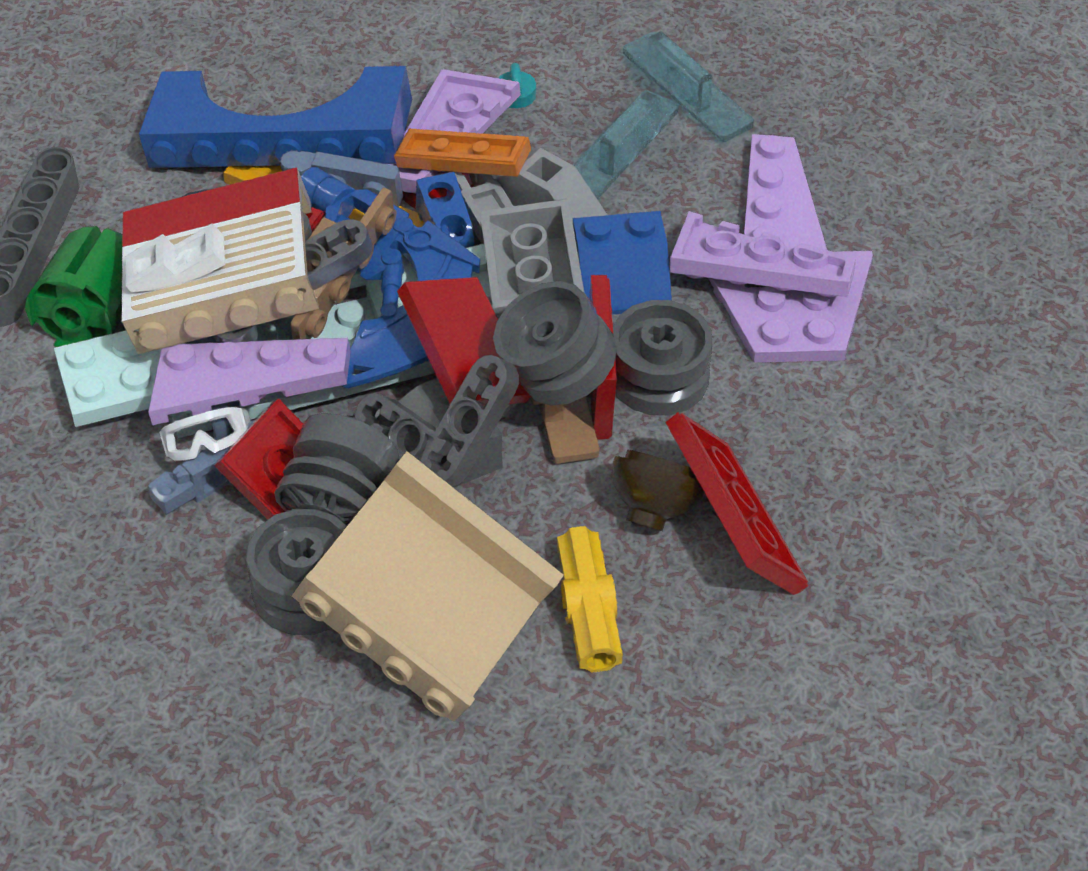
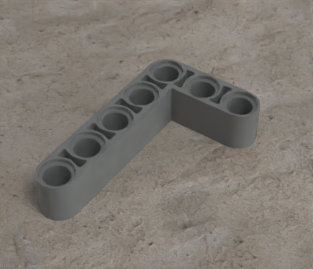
M50 147L38 153L0 229V327L11 325L22 315L26 306V297L37 282L78 194L79 182L72 153L66 148Z

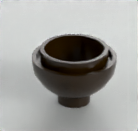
M627 450L625 457L615 456L612 477L615 489L622 501L629 507L626 521L663 532L666 519L678 517L690 511L701 501L705 493L692 469L688 466L634 450Z

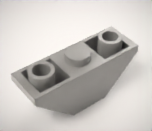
M542 148L529 153L518 177L492 175L495 181H499L513 206L568 199L572 223L573 218L607 215L577 168Z

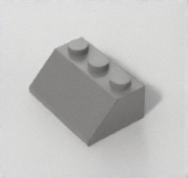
M568 199L480 211L492 306L496 316L500 317L507 305L522 292L541 283L563 281L575 284L584 292Z

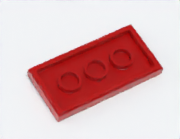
M677 412L665 423L746 567L793 595L803 591L809 586L807 584L808 580L729 444L683 413Z

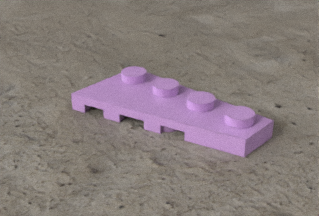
M442 69L406 129L404 137L410 128L484 133L521 95L520 83ZM399 168L402 191L416 193V179L441 175L445 171Z
M752 134L744 234L758 238L764 232L779 236L780 240L787 247L795 248L797 245L804 243L827 250L794 137Z
M689 211L670 257V272L685 274L690 278L706 277L727 280L738 285L749 283L770 286L781 291L798 290L817 293L824 297H848L854 276L856 258L804 243L797 245L795 248L787 247L780 240L779 236L764 232L760 237L755 238L739 233V225L722 221L719 227L703 223V215Z
M320 338L178 344L162 348L148 411L151 423L156 425L169 422L168 415L191 410L192 416L212 411L213 405L240 400L241 406L260 403V399L267 394L279 391L285 397L345 385L347 384L351 354L349 339Z

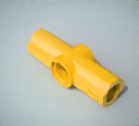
M586 526L572 527L566 533L557 537L561 572L564 574L563 580H561L563 609H567L565 620L566 624L572 625L573 641L579 668L586 669L591 673L608 671L616 665L622 664L623 657L616 623L617 599L612 574H606L604 554L601 549V540L599 539L598 532L591 531Z

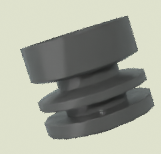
M331 413L310 415L304 421L294 444V458L286 464L283 471L284 477L278 482L274 492L276 502L285 512L292 509H317L335 515L348 526L398 463V449L387 436L360 420Z

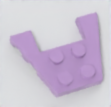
M872 251L836 252L856 258L854 276L848 297H824L817 293L798 290L781 291L770 286L746 288L744 284L738 285L727 280L708 279L714 287L713 292L718 301L723 303L730 315L731 323L754 363L845 360L860 301L862 300L866 280L871 268Z

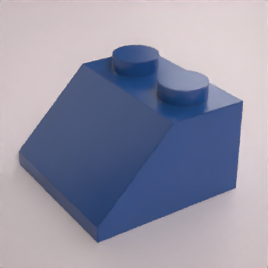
M661 211L573 218V229L584 293L588 298L590 295L591 275H607V278L610 280L612 315L622 314L631 306L649 300H672L668 245Z

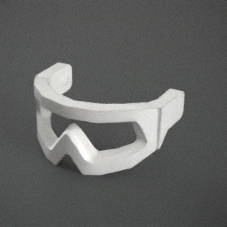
M227 407L175 421L164 426L159 433L167 457L174 461L195 459L199 455L202 445L213 453L233 445L248 429V424L251 420L246 408ZM227 418L234 430L232 434L219 440H214L203 430H198L194 436L191 448L176 449L174 433L198 424Z

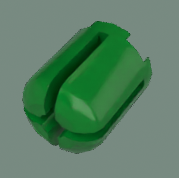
M85 226L69 233L27 295L25 311L30 324L33 327L35 322H37L46 333L56 339L53 344L55 347L113 334L122 319V233L109 228L104 229L101 233L97 226Z

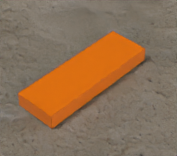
M410 128L397 149L394 158L398 168L518 177L531 151L529 137Z

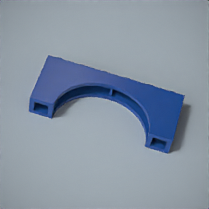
M406 66L364 67L363 73L357 82L332 101L305 111L273 116L237 113L215 104L208 97L202 71L161 72L139 132L148 167L279 166L280 157L291 150L310 153L322 152L383 164H395L394 155L403 140L412 103Z

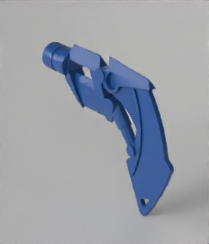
M311 167L301 176L311 202V207L325 211V218L336 223L349 220L348 216L355 208L365 214L377 197V194L368 189L355 190L318 167ZM394 204L397 215L392 229L387 235L381 234L374 245V251L367 266L363 269L358 268V271L361 272L360 276L365 280H382L381 292L383 300L380 309L381 316L377 319L362 320L350 349L347 384L341 385L343 388L349 389L405 371L429 360L404 306L402 305L398 308L399 295L397 290L402 286V275L404 274L401 254L412 264L418 281L471 278L473 272L479 273L480 258L429 220L425 222L423 227L415 226L409 218V213ZM355 369H356V370L365 371V372H362V373L353 375Z

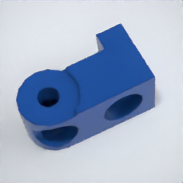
M455 172L416 179V210L420 221L423 220L425 223L429 220L465 248L474 246L472 223ZM435 188L447 189V196L431 199L428 194Z

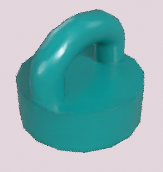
M512 63L510 65V72L500 75L499 79L520 83L521 95L508 107L518 109L532 104L536 99V81L530 74L521 71L518 63Z

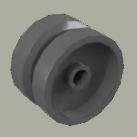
M563 281L541 283L522 292L507 305L496 323L493 336L496 353L501 359L511 362L516 367L519 374V383L535 401L550 406L569 404L590 394L609 374L614 366L617 352L613 333L604 320L597 315L596 308L587 295L575 284Z
M649 300L633 305L620 314L613 326V335L617 346L615 357L617 398L633 410L648 415L665 416L687 411L701 401L709 386L713 346L712 330L704 316L690 306L672 300Z
M292 509L276 514L256 529L249 540L246 564L251 580L252 600L258 615L272 628L291 635H315L333 629L324 621H317L308 616L301 608L300 603L292 597V594L347 527L335 515L317 509Z

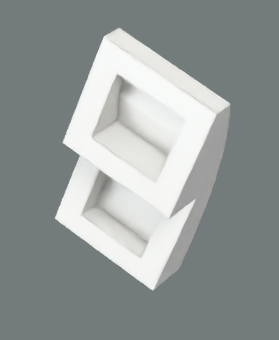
M211 223L176 245L170 242L163 234L125 256L126 288L131 292L163 289L195 280L225 265L224 235Z

